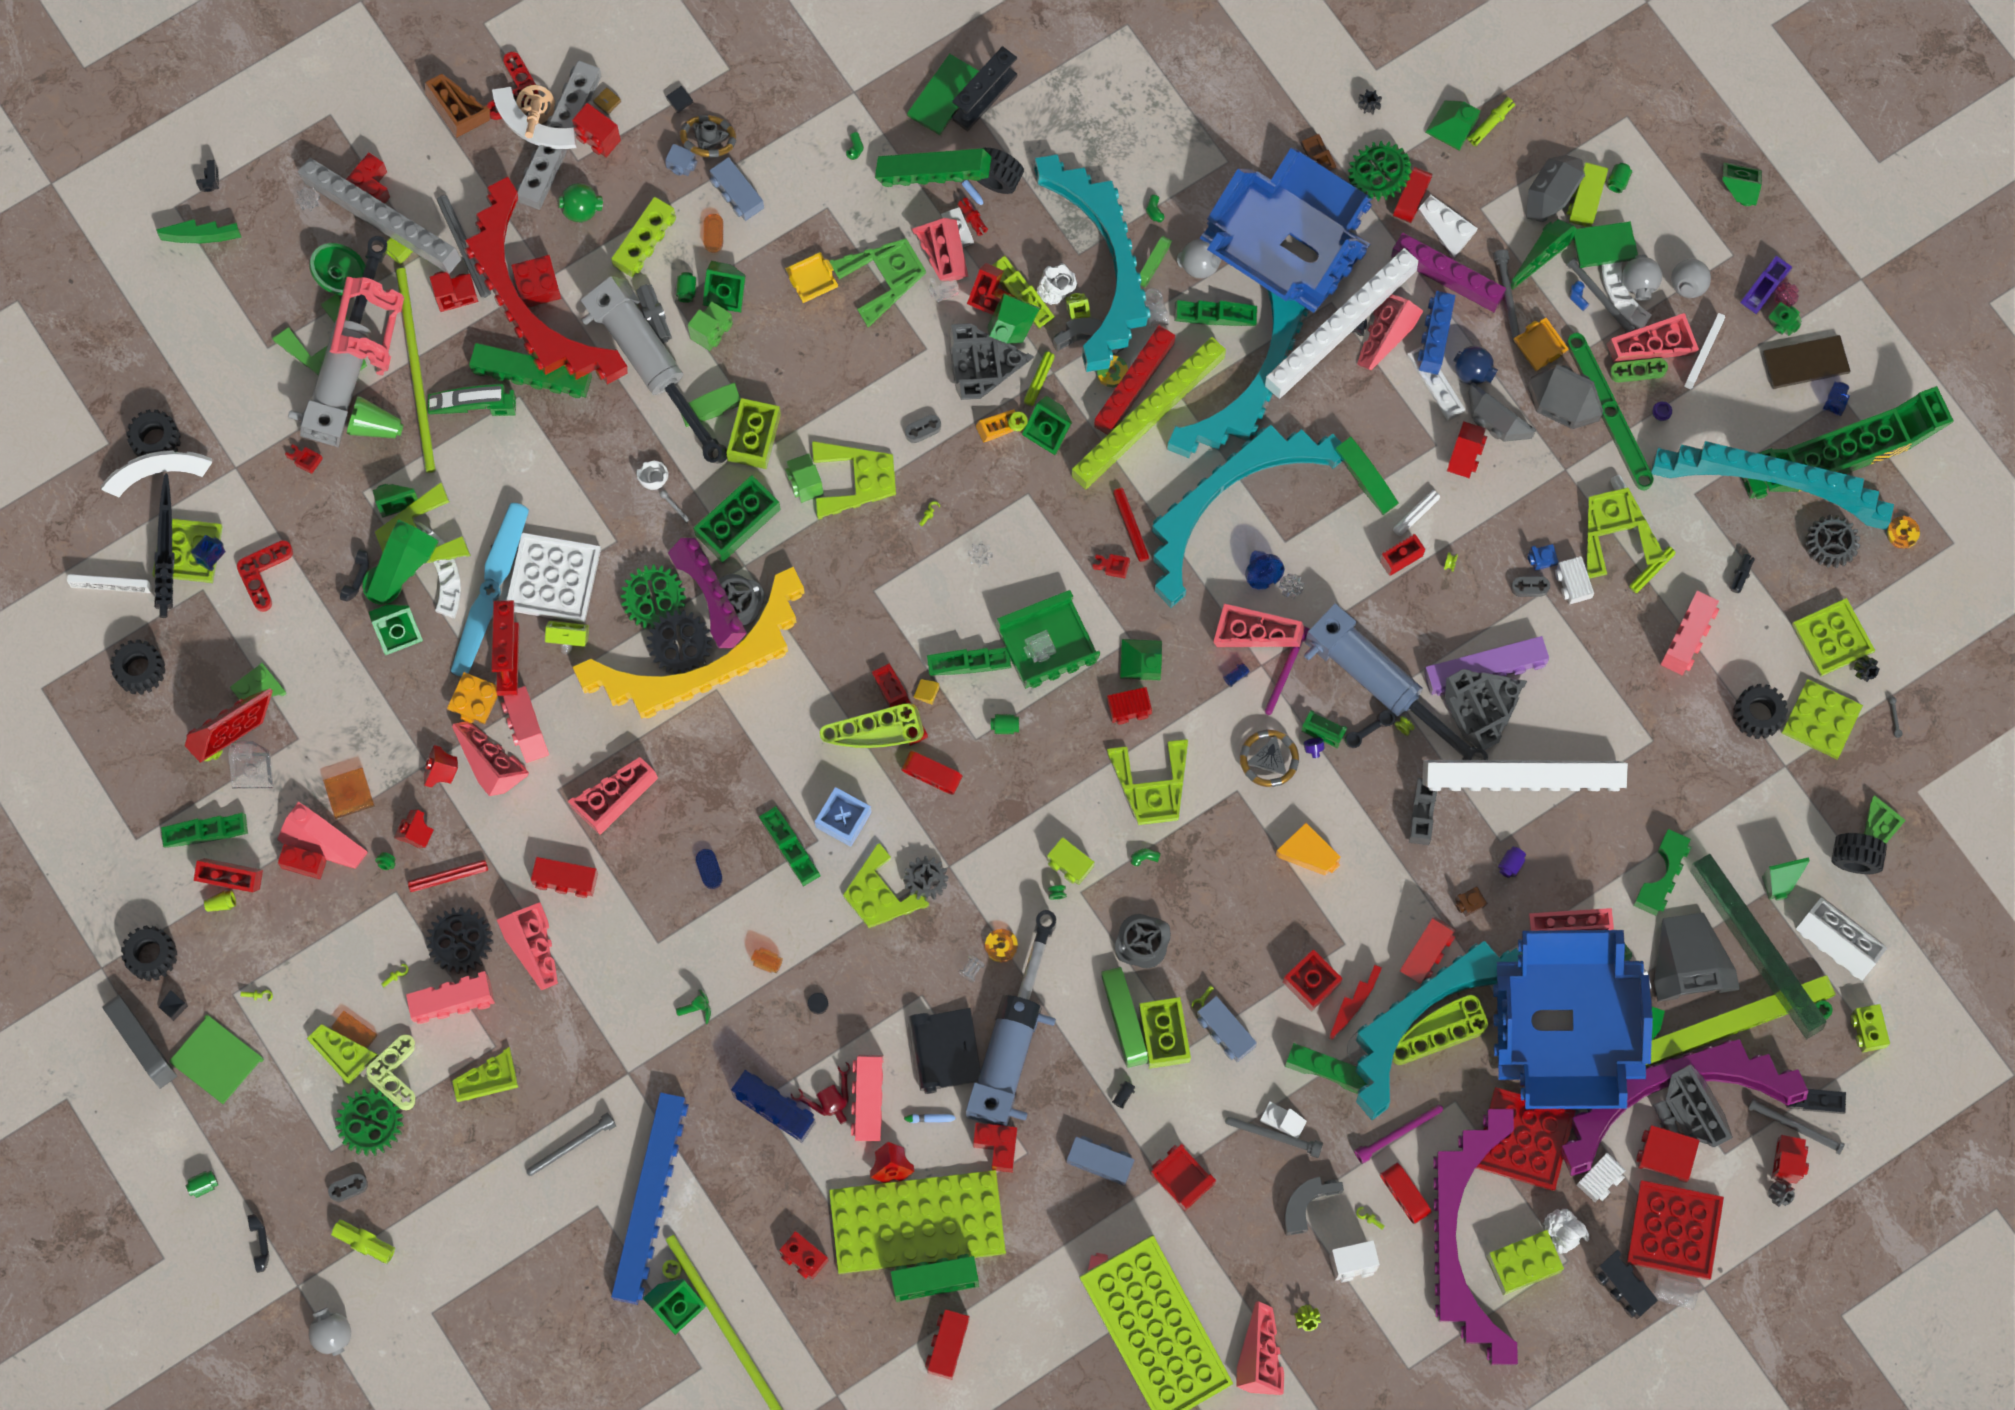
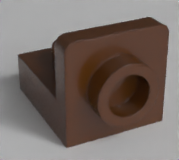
M1477 886L1463 894H1458L1455 898L1457 910L1459 913L1463 912L1465 917L1488 904Z

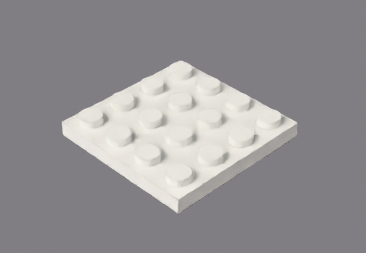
M522 533L507 600H514L515 602L514 612L585 624L601 546Z

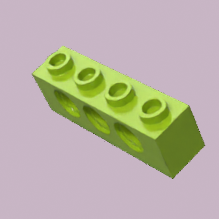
M654 197L611 258L613 266L632 278L636 273H639L644 266L643 262L645 259L653 254L656 243L663 240L665 230L668 226L671 227L676 220L674 208ZM655 220L661 221L658 225L651 224ZM643 236L650 237L648 240H641ZM633 251L639 252V254L636 256L630 255V253Z

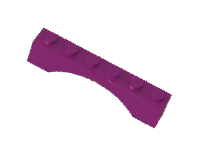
M680 538L668 554L676 569L689 574L702 589L709 608L710 633L719 648H734L747 632L711 568L708 559L705 557L696 538Z

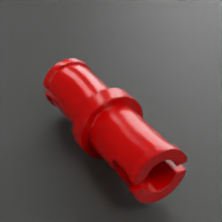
M963 198L966 206L960 200L958 207L966 216V222L971 224L977 236L983 235L979 228L981 227L984 233L988 231V228L980 218L979 211L974 209L968 198Z

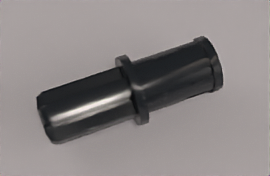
M1743 554L1738 569L1734 571L1735 576L1730 585V589L1734 593H1740L1746 579L1750 577L1749 572L1755 561V558H1751V555Z

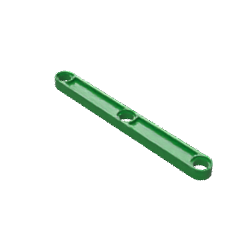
M1573 333L1567 341L1569 352L1580 374L1588 376L1595 384L1603 408L1601 417L1635 486L1639 490H1648L1652 486L1654 478L1585 337L1580 333ZM1577 338L1581 341L1582 345L1574 347L1571 344V340ZM1606 407H1612L1615 410V414L1609 416L1604 410ZM1639 477H1648L1649 484H1640Z

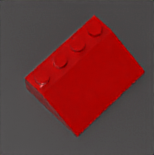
M269 688L250 695L244 700L240 699L230 709L222 710L214 719L206 720L200 728H194L188 732L184 746L200 763L263 723L273 690Z

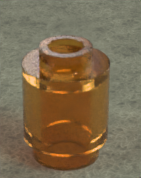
M760 947L759 950L755 949L751 961H753L754 967L777 974L783 958L779 957L777 953Z

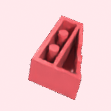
M942 218L912 229L913 233L918 236L922 249L928 254L929 261L941 281L954 282L969 277L957 220Z
M526 686L518 688V695L503 696L505 702L501 704L504 713H509L510 716L506 718L510 730L514 729L515 731L514 734H511L515 746H520L526 763L548 756L549 753Z

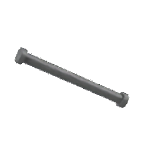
M1576 258L1572 259L1567 264V267L1573 269L1625 329V334L1636 330V327L1627 321L1587 273L1579 267L1578 260Z
M1755 1098L1752 1099L1748 1107L1751 1111L1755 1110L1835 1150L1839 1155L1845 1146L1843 1142L1838 1143L1758 1103Z

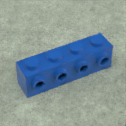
M1436 291L1434 298L1430 297L1428 309H1431L1430 315L1427 314L1424 326H1427V330L1423 332L1421 343L1424 346L1423 350L1420 349L1417 361H1420L1419 371L1438 375L1441 369L1456 295Z

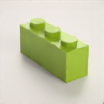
M1585 163V177L1572 195L1575 201L1574 204L1570 203L1567 215H1571L1570 223L1584 227L1593 226L1609 168Z

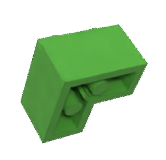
M711 302L704 312L698 310L688 324L690 339L711 351L713 347L719 345L723 333L728 332L732 327L731 313L714 302Z
M809 453L787 461L788 468L785 469L788 480L791 481L795 498L799 497L800 502L803 503L824 495L821 478Z

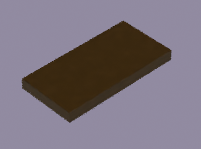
M1840 335L1763 351V357L1773 389L1845 375L1851 372Z

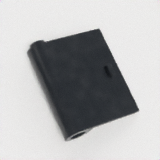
M971 1008L933 1015L920 1013L909 1016L920 1091H924L925 1094L936 1093L937 1089L978 1081L981 1069Z

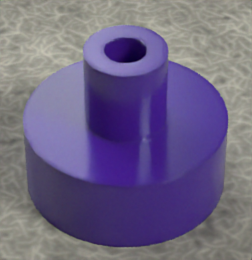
M1311 738L1303 743L1305 752L1311 753L1312 758H1319L1320 752L1325 749L1322 738Z

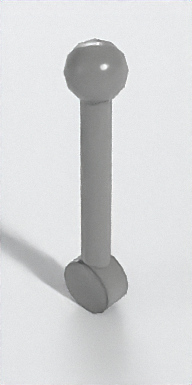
M661 491L660 497L665 498L686 523L690 521L668 497V493Z

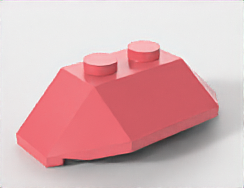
M1612 908L1529 913L1530 931L1614 929Z

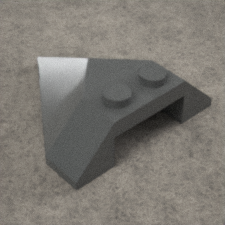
M971 323L951 325L950 352L955 388L961 400L981 399L1032 360L1034 356L1021 352L1010 343L989 337V334L977 329V326Z
M1462 669L1447 677L1445 701L1462 736L1475 747L1483 750L1499 743L1502 737L1501 733L1508 724L1519 700L1518 696L1527 681L1483 672L1477 673L1467 669Z

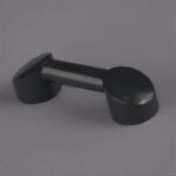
M361 548L358 550L355 558V564L360 565L353 585L352 587L344 585L340 593V600L345 602L352 600L358 594L369 568L368 552Z
M1390 710L1380 712L1377 720L1359 732L1347 734L1345 737L1346 745L1352 749L1359 747L1364 737L1380 727L1392 725L1395 722L1394 713Z
M256 1214L248 1215V1225L251 1232L257 1231L261 1255L254 1256V1265L256 1272L260 1273L266 1270L270 1255L265 1226Z

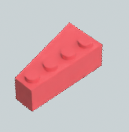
M1685 313L1611 338L1607 343L1613 362L1691 356L1699 350Z
M639 757L619 769L616 774L601 780V783L591 789H586L580 796L568 800V803L585 822L601 835L658 777L655 771Z
M486 972L478 973L479 977L477 978L463 977L457 984L454 982L443 983L439 985L437 990L434 987H429L406 994L412 1021L417 1022V1024H423L435 1017L444 1019L456 1012L458 1014H465L473 1008H478L479 1010L489 1008L490 1004H495L490 979Z
M858 1055L857 1060H853V1073H857V1079L852 1083V1094H856V1102H852V1115H856V1122L851 1125V1136H855V1141H881L882 1063H884V1055Z

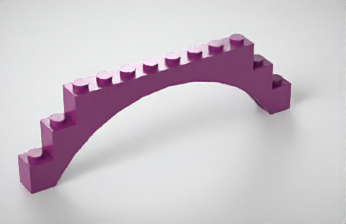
M1740 1039L1734 1041L1727 1040L1722 1045L1716 1047L1709 1046L1701 1052H1691L1676 1060L1669 1059L1658 1066L1650 1065L1646 1067V1079H1627V1109L1644 1097L1669 1087L1672 1074L1690 1064L1706 1081L1739 1084L1761 1091L1785 1105L1806 1100L1808 1089L1799 1069L1793 1071L1786 1070L1778 1075L1769 1054L1764 1056L1756 1055L1749 1060ZM1587 1109L1588 1113L1581 1112L1573 1117L1572 1127L1578 1141L1571 1140L1562 1146V1157L1570 1176L1591 1170L1600 1142L1610 1126L1627 1109Z
M1488 1109L1487 1115H1483V1127H1487V1130H1463L1462 1135H1458V1148H1462V1151H1438L1437 1156H1433V1169H1437V1177L1433 1178V1189L1437 1190L1438 1198H1434V1211H1438V1220H1434V1232H1438V1241H1434V1253H1438V1262H1435L1434 1270L1435 1275H1439V1283H1435V1296H1439V1305L1435 1304V1317H1439V1322H1465V1326H1461V1339H1465V1344H1491V1347H1487V1360H1491V1365H1517V1342L1494 1325L1478 1306L1466 1284L1458 1258L1456 1240L1457 1218L1464 1189L1475 1168L1487 1153L1514 1130L1513 1109Z

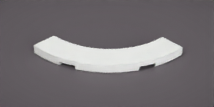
M505 87L492 90L493 99L500 116L506 125L518 136L538 146H549L554 149L576 148L574 128H552L538 123L535 125L533 137L527 138L525 136L528 124L527 116L517 106L512 88Z
M1622 262L1601 265L1603 284L1609 300L1627 321L1636 327V330L1645 327L1652 314L1644 310L1629 295L1622 279Z
M160 451L149 453L130 460L127 465L116 469L101 485V490L120 497L129 486L141 478L167 471L188 472L203 477L212 464V458L193 452Z
M415 521L418 529L439 541L436 547L445 544L430 528ZM454 559L434 561L433 563L440 580V593L435 611L455 619L461 595L460 576Z

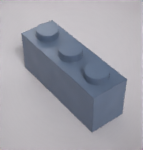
M729 157L710 170V182L715 188L718 187L722 191L723 199L734 206L732 209L738 217L741 216L747 221L764 209L762 198Z
M1217 996L1197 1012L1198 1023L1202 1028H1208L1212 1033L1210 1036L1216 1044L1220 1043L1225 1048L1224 1053L1230 1060L1234 1059L1236 1062H1239L1256 1047L1257 1042Z
M1081 1136V1138L1075 1137L1067 1158V1164L1123 1186L1126 1185L1135 1160L1131 1158V1154L1120 1151V1153L1114 1152L1112 1147L1106 1144L1096 1145L1092 1143V1139Z

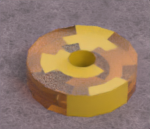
M1906 516L1893 519L1887 528L1888 540L1892 545L1901 549L1913 546L1920 536V528L1917 522ZM1900 530L1906 531V535L1901 534Z
M996 929L987 936L985 949L989 958L1002 963L1011 960L1015 956L1018 943L1015 935L1009 930ZM1004 943L1005 947L1003 949L998 948V944Z

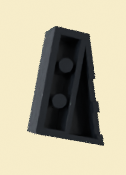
M1616 1250L1594 1271L1596 1274L1595 1279L1600 1285L1607 1286L1611 1297L1616 1302L1620 1301L1625 1306L1624 1311L1631 1318L1635 1317L1638 1319L1658 1299L1643 1280H1639L1632 1272L1634 1270L1630 1264L1626 1266L1619 1258L1622 1254L1619 1250Z

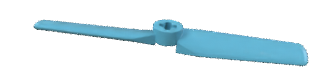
M511 503L486 560L485 581L480 586V595L470 608L451 667V672L454 675L462 677L463 672L469 674L493 615L494 601L501 595L500 585L510 573L529 509L522 504ZM493 586L495 592L488 595L485 590Z

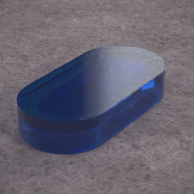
M710 849L700 850L696 855V863L702 882L708 889H716L723 882L716 855Z

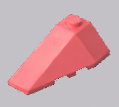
M1391 294L1374 310L1373 315L1375 319L1373 325H1369L1368 328L1370 335L1363 344L1357 364L1372 370L1414 328L1423 310L1411 301Z
M467 721L453 723L452 728L478 783L489 796L506 793L528 776L529 772L513 755L507 756L502 752L503 747L488 741L487 735L472 723Z
M1259 1301L1255 1303L1237 1365L1236 1387L1249 1393L1284 1394V1369L1279 1366L1278 1355L1281 1352L1280 1347H1276L1274 1336L1277 1334L1274 1312L1272 1307Z

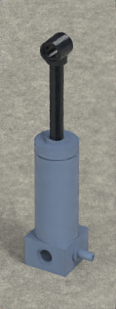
M1336 603L1308 631L1305 644L1310 649L1304 654L1307 660H1310L1316 653L1325 661L1331 658L1397 717L1404 711H1412L1463 756L1462 760H1472L1473 757L1488 760V755L1483 749L1476 748L1475 746L1470 747L1417 701L1423 687L1355 629L1356 621Z

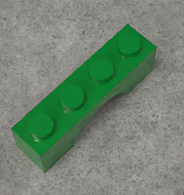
M1670 829L1667 830L1657 851L1664 859L1666 865L1665 876L1657 882L1644 883L1633 906L1655 916L1659 911H1664L1668 902L1665 900L1667 892L1672 893L1676 884L1673 882L1675 874L1679 876L1684 864H1681L1683 856L1687 858L1692 846H1689L1690 838Z
M1293 1043L1285 1067L1303 1074H1312L1337 1083L1343 1089L1358 1094L1357 1092L1363 1086L1367 1085L1356 1072L1357 1066Z

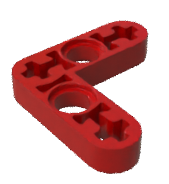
M508 52L505 54L503 59L504 65L517 87L513 90V96L517 98L524 88L536 85L518 53ZM513 59L518 68L514 69L513 64L509 60ZM524 73L527 75V78L524 81H518L516 76ZM532 90L534 95H539V90ZM526 94L523 96L524 100L521 101V107H524V101L527 97ZM530 98L528 99L527 105H529L531 102ZM494 100L490 101L487 105L490 109V118L493 120L501 119L502 117L499 112L495 113L492 109L496 107Z
M287 541L276 542L240 559L237 563V570L255 608L260 612H266L272 607V599L261 578L260 572L292 557L293 548ZM281 547L287 549L286 554L283 555L282 552H280ZM273 550H274V552H275V554H276V556H277L276 559L274 558V556H273V554H272V552H271V551H273ZM264 554L270 556V561L266 564L260 563V557ZM254 559L256 560V563H257L258 566H259V567H257V568H256V566H255V564H254V562H253ZM244 564H248V566H250L249 571L246 572V570L244 569ZM258 580L260 586L257 589L249 588L251 581ZM261 593L263 599L266 600V605L262 606L259 604L260 600L257 594Z

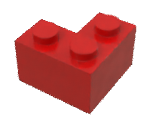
M368 152L346 180L384 204L390 199L388 189L379 183L387 173L385 164Z
M985 263L979 269L967 304L993 315L1004 293L1015 297L1008 292L998 289L1004 270Z
M440 271L429 277L440 312L479 302L471 274L463 273L451 279L450 274Z
M1463 421L1447 472L1469 479L1472 472L1476 473L1479 461H1476L1477 454L1482 455L1488 437L1484 435L1486 428Z
M976 1123L974 1148L994 1150L992 1170L1013 1173L1017 1127Z
M1786 1135L1778 1137L1771 1179L1786 1180L1789 1183L1797 1184L1804 1178V1175L1808 1174L1809 1163H1806L1808 1146H1805L1806 1139Z

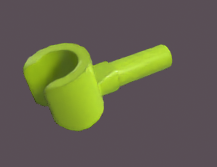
M1211 985L1199 999L1193 1000L1192 1008L1195 1003H1200L1204 1007V1002L1214 989Z

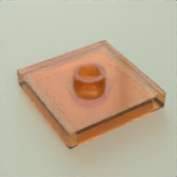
M363 768L323 780L335 819L375 807Z

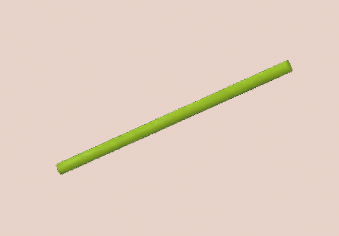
M398 268L396 274L399 293L404 297L402 315L426 473H433L436 469L407 274L405 268Z
M675 1235L668 1237L665 1241L769 1409L783 1410Z

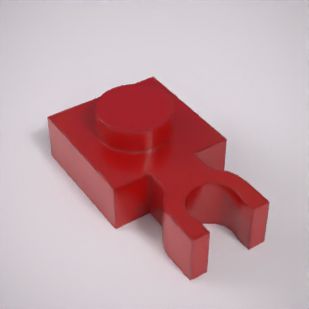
M294 444L291 445V448L295 452L293 454L285 453L288 459L295 460L294 464L310 474H313L323 460L320 454L307 447L300 451Z
M1110 554L1109 559H1105L1101 555H1095L1096 560L1102 562L1099 565L1093 564L1094 570L1105 569V574L1108 576L1126 578L1130 564L1129 557Z

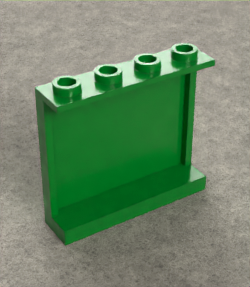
M1071 590L997 618L995 626L1025 689L1039 687L1046 680L1054 681L1066 672L1068 674L1074 673L1079 670V667L1084 665L1091 666L1099 659L1100 651L1095 650L1072 602L1074 596Z

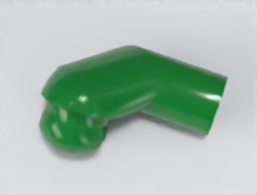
M858 132L850 134L853 145L849 150H846V156L850 160L858 159L864 150Z
M1151 195L1146 213L1151 220L1161 223L1165 216L1157 207L1160 197Z
M1142 848L1133 852L1130 862L1134 866H1140L1141 862L1146 859L1158 863L1161 853Z

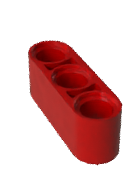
M1418 167L1413 168L1410 180L1407 181V186L1404 188L1395 208L1394 217L1412 223L1429 186L1432 173Z
M914 751L909 752L901 768L905 774L951 795H954L963 777L959 772Z
M1398 1162L1380 1173L1384 1184L1413 1224H1416L1432 1213L1429 1205Z

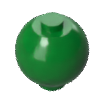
M575 183L565 188L561 197H558V208H561L563 215L570 221L582 223L590 220L596 211H602L603 198L596 195L590 186Z

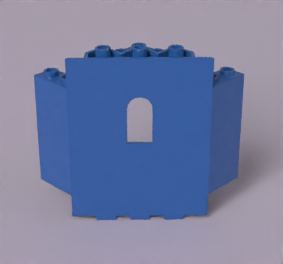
M1290 148L1272 179L1259 171L1237 169L1208 216V228L1201 235L1200 239L1210 244L1207 248L1208 251L1285 301L1295 300L1314 313L1329 294L1332 295L1336 291L1339 282L1344 276L1348 277L1354 264L1358 260L1363 259L1371 245L1354 234L1352 230H1357L1361 224L1360 218L1363 213L1366 214L1371 208L1372 204L1370 202L1373 198L1296 148ZM1288 235H1291L1317 253L1318 259L1312 263L1306 262L1280 244Z
M1624 930L1522 931V939H1518V952H1522V955H1518V962H1497V984H1493V997H1497V1014H1494V1027H1498V1044H1494V1056H1498L1499 1080H1520V1086H1524V1088H1521V1100H1525V1109H1627V1079H1646V1064H1651L1653 1022L1649 975H1644L1643 961H1624ZM1539 1010H1573V1031H1540L1533 1027L1531 1019L1533 1014Z

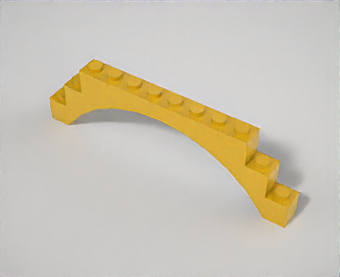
M794 567L776 574L769 601L759 621L743 641L729 653L707 666L683 674L662 677L638 676L614 670L593 659H589L574 666V673L584 694L587 692L594 693L600 689V686H603L612 706H621L627 703L628 699L632 698L641 719L651 718L662 709L668 710L673 708L677 702L688 701L699 692L706 693L712 689V686L717 684L723 685L736 675L743 676L747 674L749 669L763 667L771 659L784 657L788 652V647L780 630H788L794 626V623H797L796 616L788 601H795L801 598L802 594H804V587Z

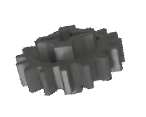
M927 856L924 857L923 861L917 857L916 864L910 862V868L905 869L906 875L903 881L907 882L905 889L911 888L910 895L916 893L917 900L921 896L924 897L925 901L928 900L929 896L935 900L936 893L941 896L943 894L942 889L947 888V883H945L949 878L945 875L947 869H941L942 862L936 864L934 857L931 861H928ZM925 873H926L927 879L929 880L928 883H927V885H926L925 878L923 877Z

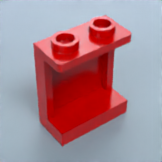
M1652 1125L1648 1130H1644L1641 1142H1644L1643 1150L1639 1149L1636 1157V1162H1639L1638 1168H1646L1679 1178V1181L1685 1183L1689 1181L1700 1140Z
M1181 1144L1179 1147L1174 1145L1167 1152L1169 1156L1163 1161L1159 1159L1152 1165L1151 1176L1186 1211L1216 1184V1179L1211 1174L1209 1175L1185 1150V1146Z

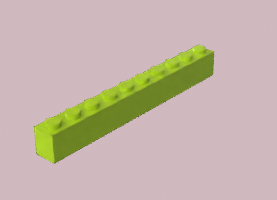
M1213 337L1209 338L1072 468V478L1087 490L1225 358L1226 349Z

